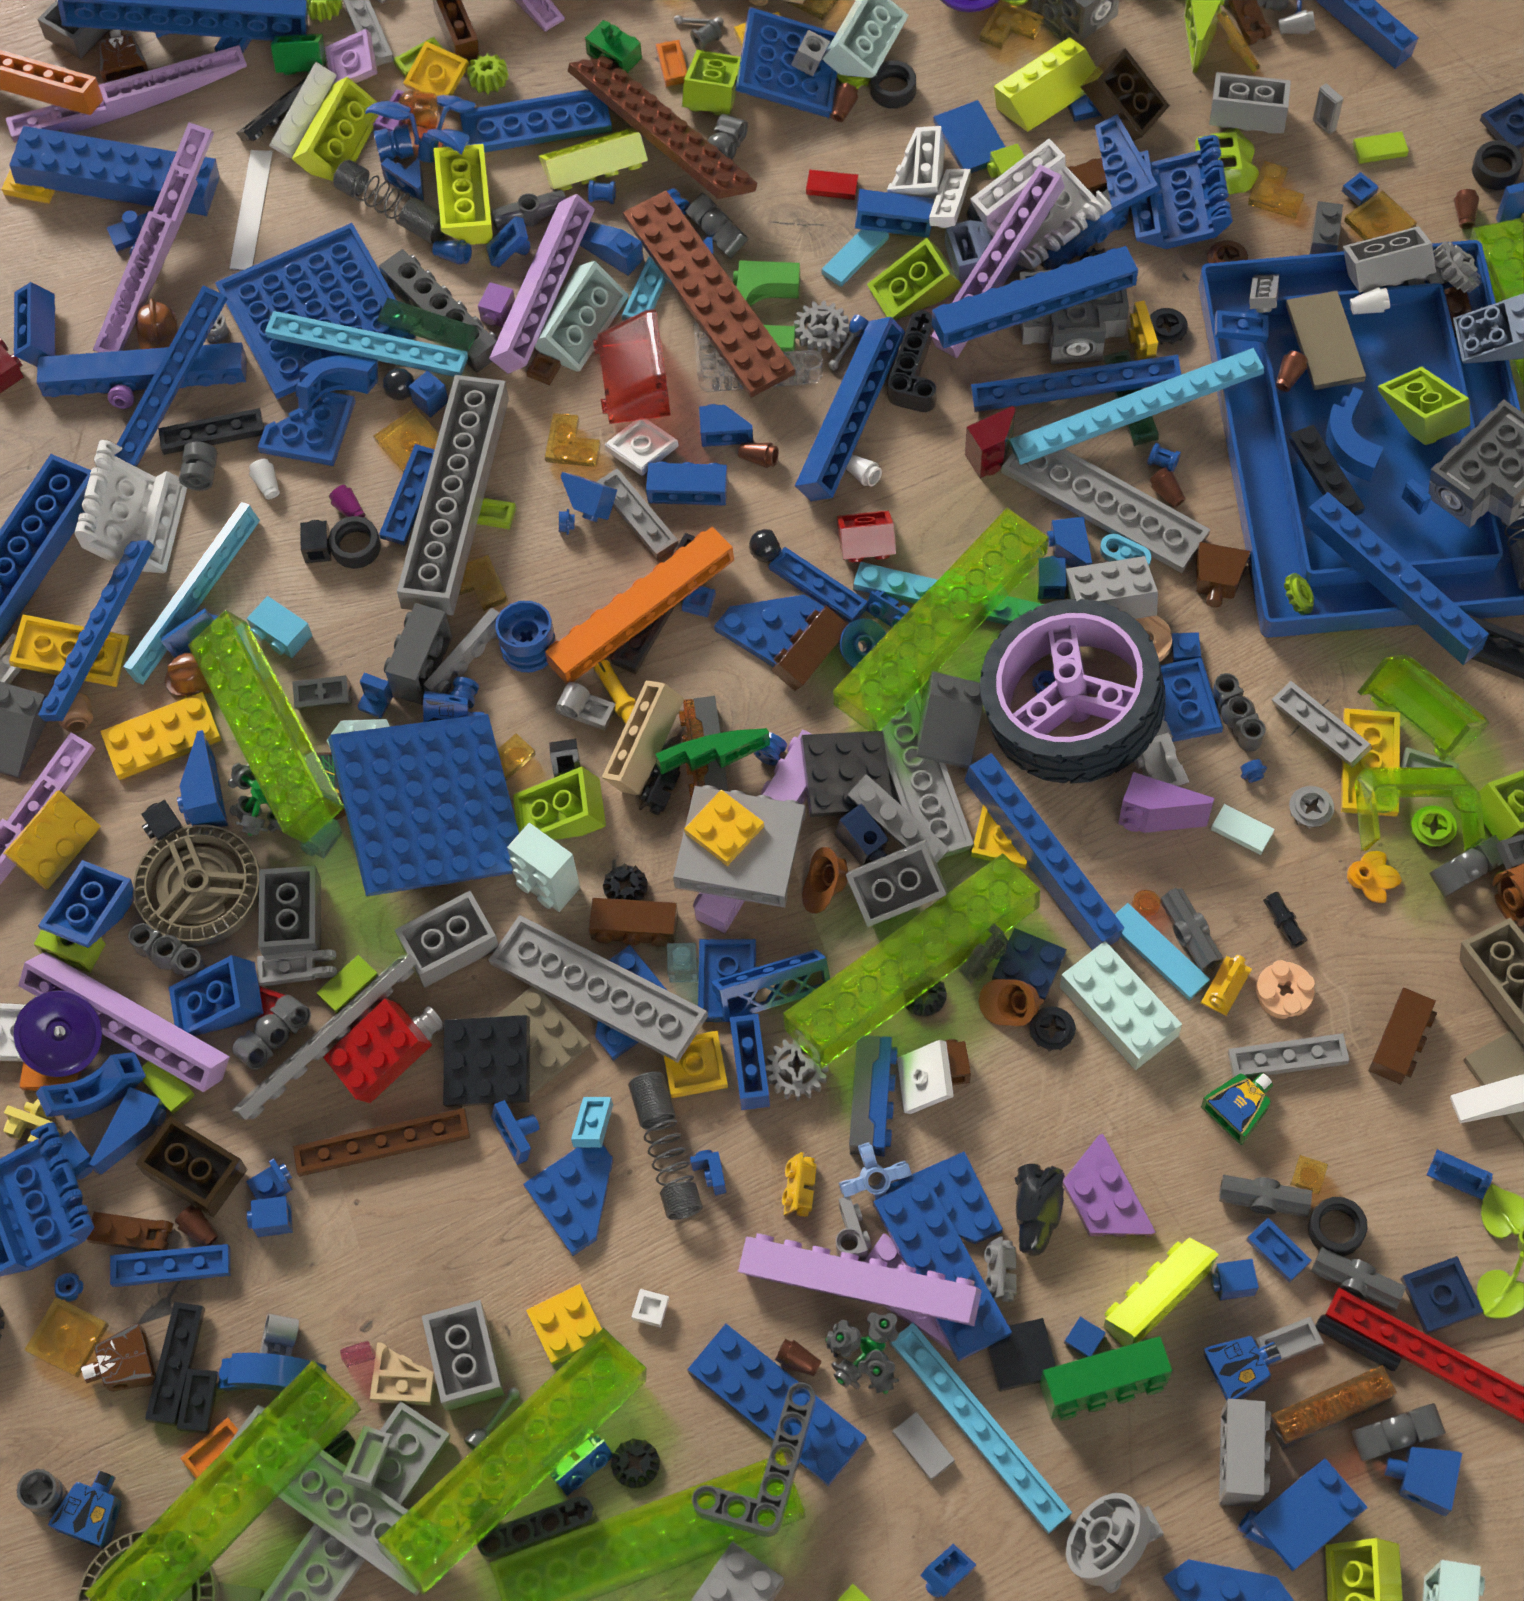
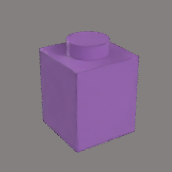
M490 282L478 304L481 321L488 325L503 327L515 302L513 289Z

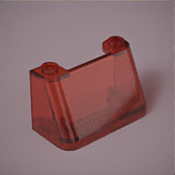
M656 309L645 310L598 333V339L593 340L595 355L600 354L606 397L601 399L602 413L608 414L609 424L671 416Z

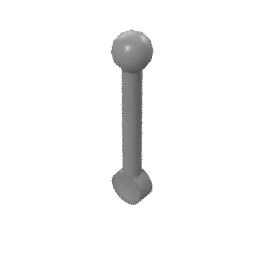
M680 15L674 17V23L677 25L681 23L707 24V21L710 20L682 18ZM716 17L714 21L719 27H722L724 20Z

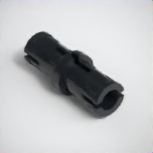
M1271 893L1263 899L1264 904L1275 920L1276 928H1280L1290 947L1295 949L1303 945L1308 939L1295 920L1296 915L1287 908L1280 893Z

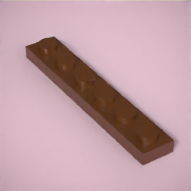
M464 1108L295 1145L293 1146L297 1174L301 1177L470 1139L471 1137L466 1111Z

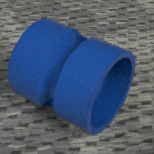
M408 124L396 126L391 132L387 128L374 131L381 163L386 158L394 161L396 156H399L401 159L414 156Z

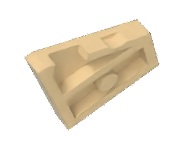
M377 1342L370 1394L371 1402L399 1404L401 1401L404 1404L432 1406L434 1373L423 1366L413 1363L406 1356L397 1354L387 1348L385 1344Z

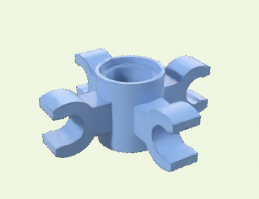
M868 1142L858 1146L864 1164L860 1177L842 1181L839 1183V1187L844 1197L852 1196L867 1189L873 1194L874 1200H877L887 1195L886 1191L891 1181L905 1178L912 1174L906 1161L883 1169L877 1164L873 1147ZM874 1172H880L882 1174L881 1182L875 1186L869 1185V1176Z

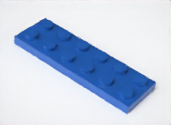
M588 89L478 107L470 112L460 113L463 133L470 137L467 145L483 144L484 153L612 131L608 106Z
M926 1175L873 1201L878 1215L906 1266L916 1268V1274L927 1276L928 1271L944 1274L947 1281L956 1282L957 1277L975 1281L974 1286L982 1290L974 1326L934 1317L957 1362L1011 1335L1012 1331Z
M726 1323L687 1369L688 1373L770 1440L774 1441L787 1393L792 1385L799 1383L789 1373ZM800 1393L794 1397L793 1402L798 1406H803L809 1402L810 1398L808 1395ZM815 1395V1409L799 1463L829 1487L866 1441L867 1436ZM790 1423L785 1427L784 1431L790 1436H795L800 1433L802 1428L797 1423Z

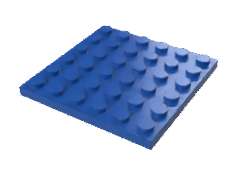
M353 223L215 282L219 293L227 297L225 304L276 399L296 391L297 385L300 382L299 371L306 365L322 358L348 354L268 338L265 330L273 311L410 340L416 338L413 328Z
M488 714L330 734L328 741L366 897L513 874V867L509 861L510 856L507 847L518 836L519 831Z

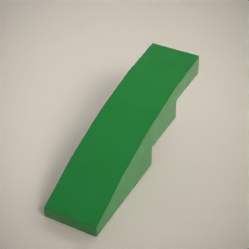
M767 728L735 730L707 735L656 753L657 767L661 774H664L687 763L692 772L717 760L719 766L723 768L769 746L770 735Z

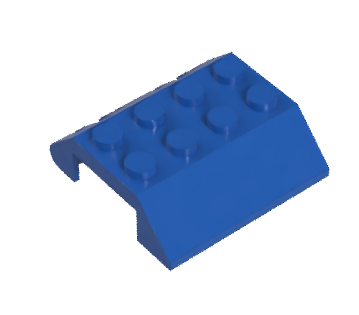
M1209 135L1198 138L1199 151L1151 162L1148 150L1139 152L1157 182L1160 191L1131 205L1137 241L1169 249L1216 238L1233 222L1230 203L1225 201L1228 197L1223 162L1218 160L1221 156L1218 136Z
M54 1122L46 1123L34 1129L30 1133L38 1139L0 1158V1276L33 1270L85 1242L94 1229L91 1216L88 1215L87 1206L80 1205L76 1207L83 1195L81 1190L78 1189L79 1185L72 1166L68 1163V1155L65 1153L58 1154L63 1146V1142L59 1138L60 1134Z

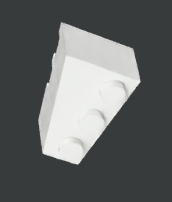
M941 126L917 127L905 150V157L901 165H898L896 169V176L892 184L890 183L887 188L888 193L934 198L935 202L943 179L945 142Z

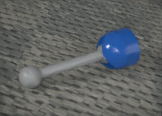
M860 315L852 317L849 323L851 334L835 359L829 362L828 366L831 370L838 368V362L855 337H862L869 322L866 318Z

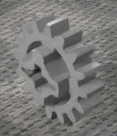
M1445 241L1434 250V259L1438 262L1436 265L1441 270L1440 275L1444 280L1449 281L1450 284L1452 283L1456 289L1461 288L1463 293H1470L1481 284L1479 280L1481 276L1476 272L1478 269L1474 265V258L1463 251L1458 245L1454 246L1451 241L1448 243Z
M814 301L812 302V308L803 306V313L798 312L797 320L794 321L795 338L799 339L800 346L807 344L808 351L817 348L818 354L825 348L830 353L832 346L839 349L840 341L846 342L847 334H849L848 316L844 315L843 308L836 310L835 303L826 306V301H822L821 306H817Z
M794 1037L793 1044H789L785 1039L783 1040V1048L773 1047L775 1056L768 1055L767 1062L770 1065L766 1066V1074L770 1075L768 1077L769 1085L776 1084L774 1087L776 1094L783 1090L785 1099H788L791 1094H795L796 1100L800 1101L801 1094L805 1093L808 1098H811L812 1089L817 1092L821 1091L819 1082L826 1083L827 1075L824 1073L828 1072V1064L823 1063L826 1061V1054H818V1044L811 1048L809 1047V1039L806 1038L803 1044H800L798 1038ZM803 1054L808 1055L812 1059L806 1058ZM796 1060H798V1066H800V1072H798V1075H799L798 1078H796V1072H794V1066H796V1062H795ZM808 1078H812L809 1082L803 1084ZM783 1079H787L791 1084L786 1083Z

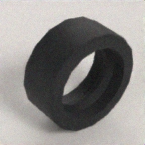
M901 61L883 62L875 76L871 78V96L882 107L888 109L904 107L913 101L916 95V74L907 63ZM887 78H900L908 83V86L903 90L890 92L882 89L879 83Z
M1501 140L1489 141L1481 145L1476 152L1472 165L1473 177L1480 185L1488 189H1505L1506 186H1511L1518 180L1523 164L1522 154L1516 146L1509 142ZM1492 157L1501 158L1510 164L1512 170L1505 173L1493 172L1486 168L1483 160Z
M346 517L338 521L329 534V546L332 555L344 567L352 569L363 568L371 564L379 555L381 542L378 531L374 524L364 517ZM362 532L370 537L369 545L359 552L348 553L340 548V541L350 533Z
M1331 1197L1321 1201L1315 1207L1308 1223L1310 1239L1317 1249L1320 1250L1323 1247L1343 1257L1354 1253L1361 1246L1368 1230L1367 1218L1362 1208L1354 1201L1345 1197ZM1332 1210L1341 1211L1353 1219L1355 1233L1348 1242L1335 1243L1328 1240L1322 1234L1320 1222L1327 1212Z

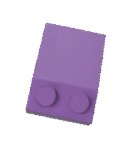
M1133 772L1123 799L1118 824L1123 825L1129 831H1141L1144 833L1206 827L1214 798Z

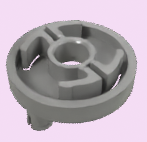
M1123 1493L1105 1495L1090 1504L1073 1525L1066 1546L1067 1563L1071 1571L1086 1583L1102 1586L1108 1593H1113L1120 1587L1121 1578L1138 1562L1147 1542H1151L1157 1537L1159 1527L1149 1520L1144 1507L1129 1495Z

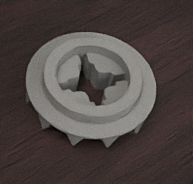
M1305 786L1293 793L1289 802L1291 816L1297 820L1298 825H1306L1309 829L1314 826L1321 828L1326 822L1330 821L1334 813L1332 797L1328 792L1316 786ZM1317 801L1316 811L1306 814L1307 806L1305 804L1310 806Z

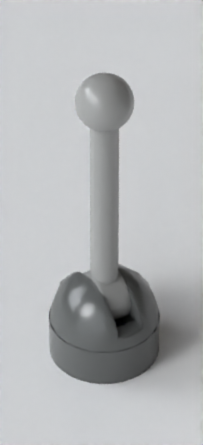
M511 1388L508 1391L507 1399L484 1429H473L464 1439L465 1444L476 1453L484 1455L491 1444L489 1431L510 1403L519 1398L520 1392L517 1388Z

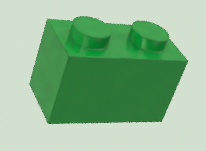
M602 20L585 37L586 51L589 56L594 59L608 57L627 73L642 59L641 42L636 37L624 33L618 26L611 25L608 21Z
M323 33L275 36L271 43L276 73H283L284 75H293L302 71L310 73L315 62L323 67L327 63Z

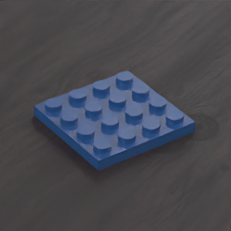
M750 7L747 14L735 91L829 118L832 112L837 72L822 59L813 76L797 69L791 64L808 30L829 40V45L836 33Z

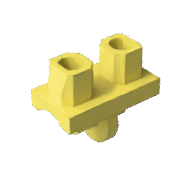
M39 1099L34 1104L25 1103L24 1110L30 1113L9 1105L7 1106L4 1114L8 1117L3 1132L8 1137L20 1140L26 1128L34 1130L46 1123L52 1122L43 1118L51 1119L52 1117H46ZM30 1135L27 1141L30 1143L38 1138Z

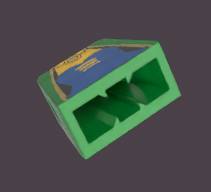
M1240 1073L1207 1094L1203 1099L1201 1108L1232 1138L1242 1145L1269 1109L1271 1100L1265 1093L1273 1087V1083L1263 1073L1252 1082L1244 1074Z

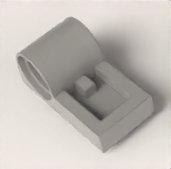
M568 682L555 707V711L557 714L606 731L615 712L616 704L589 694V691L578 683Z
M850 1196L840 1198L839 1210L845 1229L837 1234L836 1253L838 1257L841 1256V1252L851 1253L859 1256L858 1261L865 1260L868 1256V1249L872 1248L868 1232H862L859 1221L863 1220L858 1203L853 1204ZM846 1240H852L856 1242L857 1247L848 1251L843 1249L841 1244Z
M268 1313L260 1353L291 1356L298 1333L299 1319Z

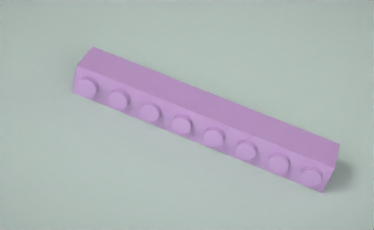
M1039 164L953 302L1004 285L1020 259V251L1026 250L1065 188L1062 175ZM935 331L931 335L935 347L955 358H958L968 342L966 341L943 349Z
M578 194L558 203L489 359L508 374L527 365L595 209Z
M802 729L798 738H792L787 750L789 753L785 759L781 758L778 761L774 770L775 776L772 781L768 780L764 784L761 795L769 796L773 800H795L800 804L804 803L807 798L800 738L802 735L811 733ZM699 893L693 903L695 917L697 920L725 934L745 900Z
M47 952L24 963L19 987L35 996L49 991H68L83 997L96 1010L102 1024L103 1035L202 1092L223 1080L230 1056Z
M757 1233L756 1238L746 1236L738 1272L744 1275L970 1326L975 1325L982 1290L974 1286L975 1281L957 1277L956 1282L945 1280L946 1275L933 1271H928L927 1276L916 1274V1268L899 1264L897 1270L888 1268V1262L870 1258L869 1263L858 1261L859 1256L851 1253L841 1252V1256L838 1257L830 1255V1249L813 1246L811 1251L802 1249V1243L785 1239L784 1244L773 1242L774 1237Z

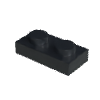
M187 1369L177 1424L179 1431L209 1434L219 1380V1373L217 1371Z

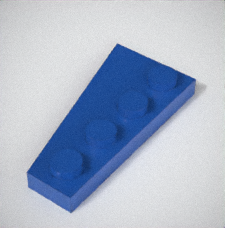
M1118 114L1095 125L1113 213L1115 214L1160 191L1157 182Z

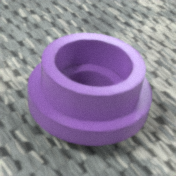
M116 385L109 391L108 400L113 406L125 409L132 406L134 396L128 386Z

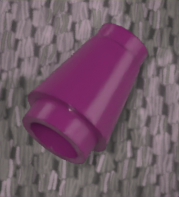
M340 485L330 493L331 505L345 517H365L366 514L352 488Z

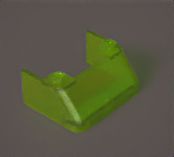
M1408 655L1384 657L1358 690L1361 696L1370 694V700L1381 708L1384 706L1394 707L1434 740L1432 744L1435 747L1433 751L1440 757L1439 760L1442 762L1454 760L1490 723L1477 709Z
M1369 767L1363 769L1356 776L1355 791L1361 851H1367L1380 840L1378 813L1392 811L1397 806L1399 797H1452L1453 805L1461 812L1464 850L1468 851L1485 839L1481 795L1465 774L1457 768Z

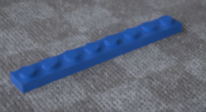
M204 285L202 286L116 444L122 447V450L114 456L135 467L138 466L227 301L225 295Z
M1178 355L972 384L974 411L979 412L1150 387L1181 375Z
M149 540L130 541L125 547L120 562L114 568L113 575L107 586L102 590L101 597L96 607L91 611L88 622L79 633L73 650L68 654L64 667L55 678L49 695L43 701V706L38 716L44 721L64 720L155 547Z

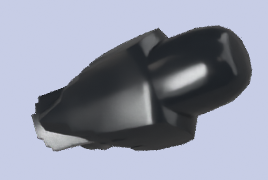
M1025 1164L1017 1169L1018 1175L1015 1177V1182L1018 1185L1015 1212L1019 1227V1250L1025 1255L1037 1256L1045 1251L1053 1230L1059 1225L1064 1202L1063 1180L1065 1173H1063L1062 1169L1055 1166L1041 1170V1166L1038 1164Z

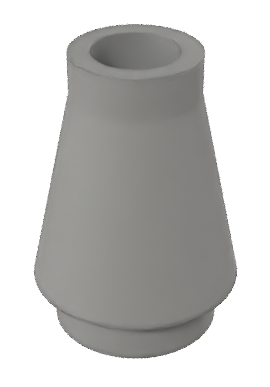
M1303 10L1278 20L1280 34H1309L1310 31H1315L1313 11L1307 12V10Z

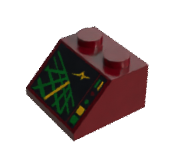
M1013 406L966 427L965 456L979 478L998 473L1005 463L1010 449V439L1013 438L1015 408Z

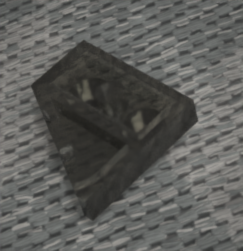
M993 924L988 930L992 933L989 939L983 945L979 943L959 970L961 976L970 984L974 980L979 981L987 973V966L993 959H1000L1008 949L1006 945L1009 942L1004 932L996 924Z

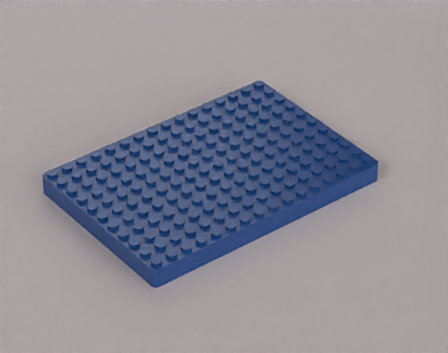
M1477 240L1452 242L1454 246L1458 245L1463 251L1474 258V265L1478 269L1476 272L1481 276L1479 279L1481 284L1468 293L1472 311L1495 304L1482 244ZM1442 243L1432 244L1433 253L1434 250H1436V248L1439 247ZM1344 251L1203 265L1198 290L1211 362L1214 363L1254 348L1264 366V374L1217 391L1245 550L1250 551L1248 566L1260 632L1264 637L1273 638L1417 625L1305 525L1309 507L1323 495L1288 440L1289 435L1314 425L1327 445L1326 429L1333 404L1340 406L1344 395L1349 396L1353 387L1363 390L1360 405L1352 420L1355 431L1363 439L1384 447L1380 462L1370 482L1350 474L1340 466L1365 507L1364 512L1356 517L1468 616L1471 615L1484 619L1524 615V590L1520 589L1517 584L1507 545L1509 538L1504 534L1506 526L1502 524L1501 518L1487 511L1469 528L1432 500H1430L1427 510L1419 515L1402 499L1406 483L1413 478L1429 493L1431 469L1437 463L1439 464L1453 447L1461 443V440L1473 428H1476L1491 411H1494L1501 401L1505 400L1521 411L1509 360L1476 363L1462 362L1458 339L1454 336L1444 292L1445 289L1454 287L1449 281L1443 284H1428L1426 280L1424 281L1425 284L1403 286V284L1379 287L1380 289H1387L1390 308L1385 309L1383 313L1353 315L1350 299L1365 292H1359L1349 278ZM1279 274L1277 308H1272L1270 312H1256V309H1250L1253 275ZM1338 291L1366 375L1365 381L1313 390L1306 369L1289 392L1278 389L1275 383L1277 382L1283 356L1287 355L1289 351L1301 353L1286 308V301L1288 299ZM1216 311L1268 315L1269 337L1267 342L1215 338ZM1419 367L1425 368L1469 398L1470 426L1428 445L1423 444L1410 435L1378 391L1379 385ZM1524 518L1513 522L1510 526H1524ZM1507 528V534L1511 537L1512 534L1520 529ZM1524 531L1517 533L1513 538H1524ZM1511 539L1510 545L1512 546L1517 540ZM1292 573L1299 574L1308 582L1314 596L1312 612L1303 616L1294 611L1292 604H1289V599L1285 595V577Z

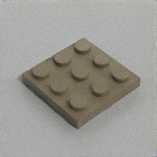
M533 986L495 1016L528 1015L530 1017V1098L591 1047L590 1042L547 996Z

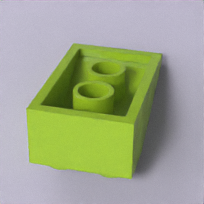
M1186 0L1184 20L1192 73L1198 72L1216 33L1217 22H1221L1222 12L1220 6H1224V0Z
M696 50L684 78L682 107L695 112L703 110L719 116L723 114L730 115L737 93L735 90L741 57Z
M926 238L870 281L867 286L885 315L898 320L943 301L959 289L962 284L941 251Z
M1419 367L1378 386L1379 393L1410 435L1425 445L1432 444L1441 438L1470 426L1469 398L1423 367Z
M579 767L513 794L515 818L519 833L530 823L551 839L558 840L583 836L606 827L600 778L584 767Z
M1524 770L1487 783L1468 801L1492 836L1496 835L1499 841L1524 834Z

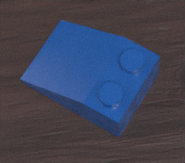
M197 731L179 786L181 797H177L179 810L181 813H184L187 825L228 826L215 755L204 731Z
M82 860L39 923V929L89 948L117 924L134 901V887L131 879Z
M234 955L169 987L174 1025L193 1036L241 1025L263 1014L255 962Z
M1325 1458L1284 1491L1250 1522L1293 1572L1353 1523L1368 1507Z

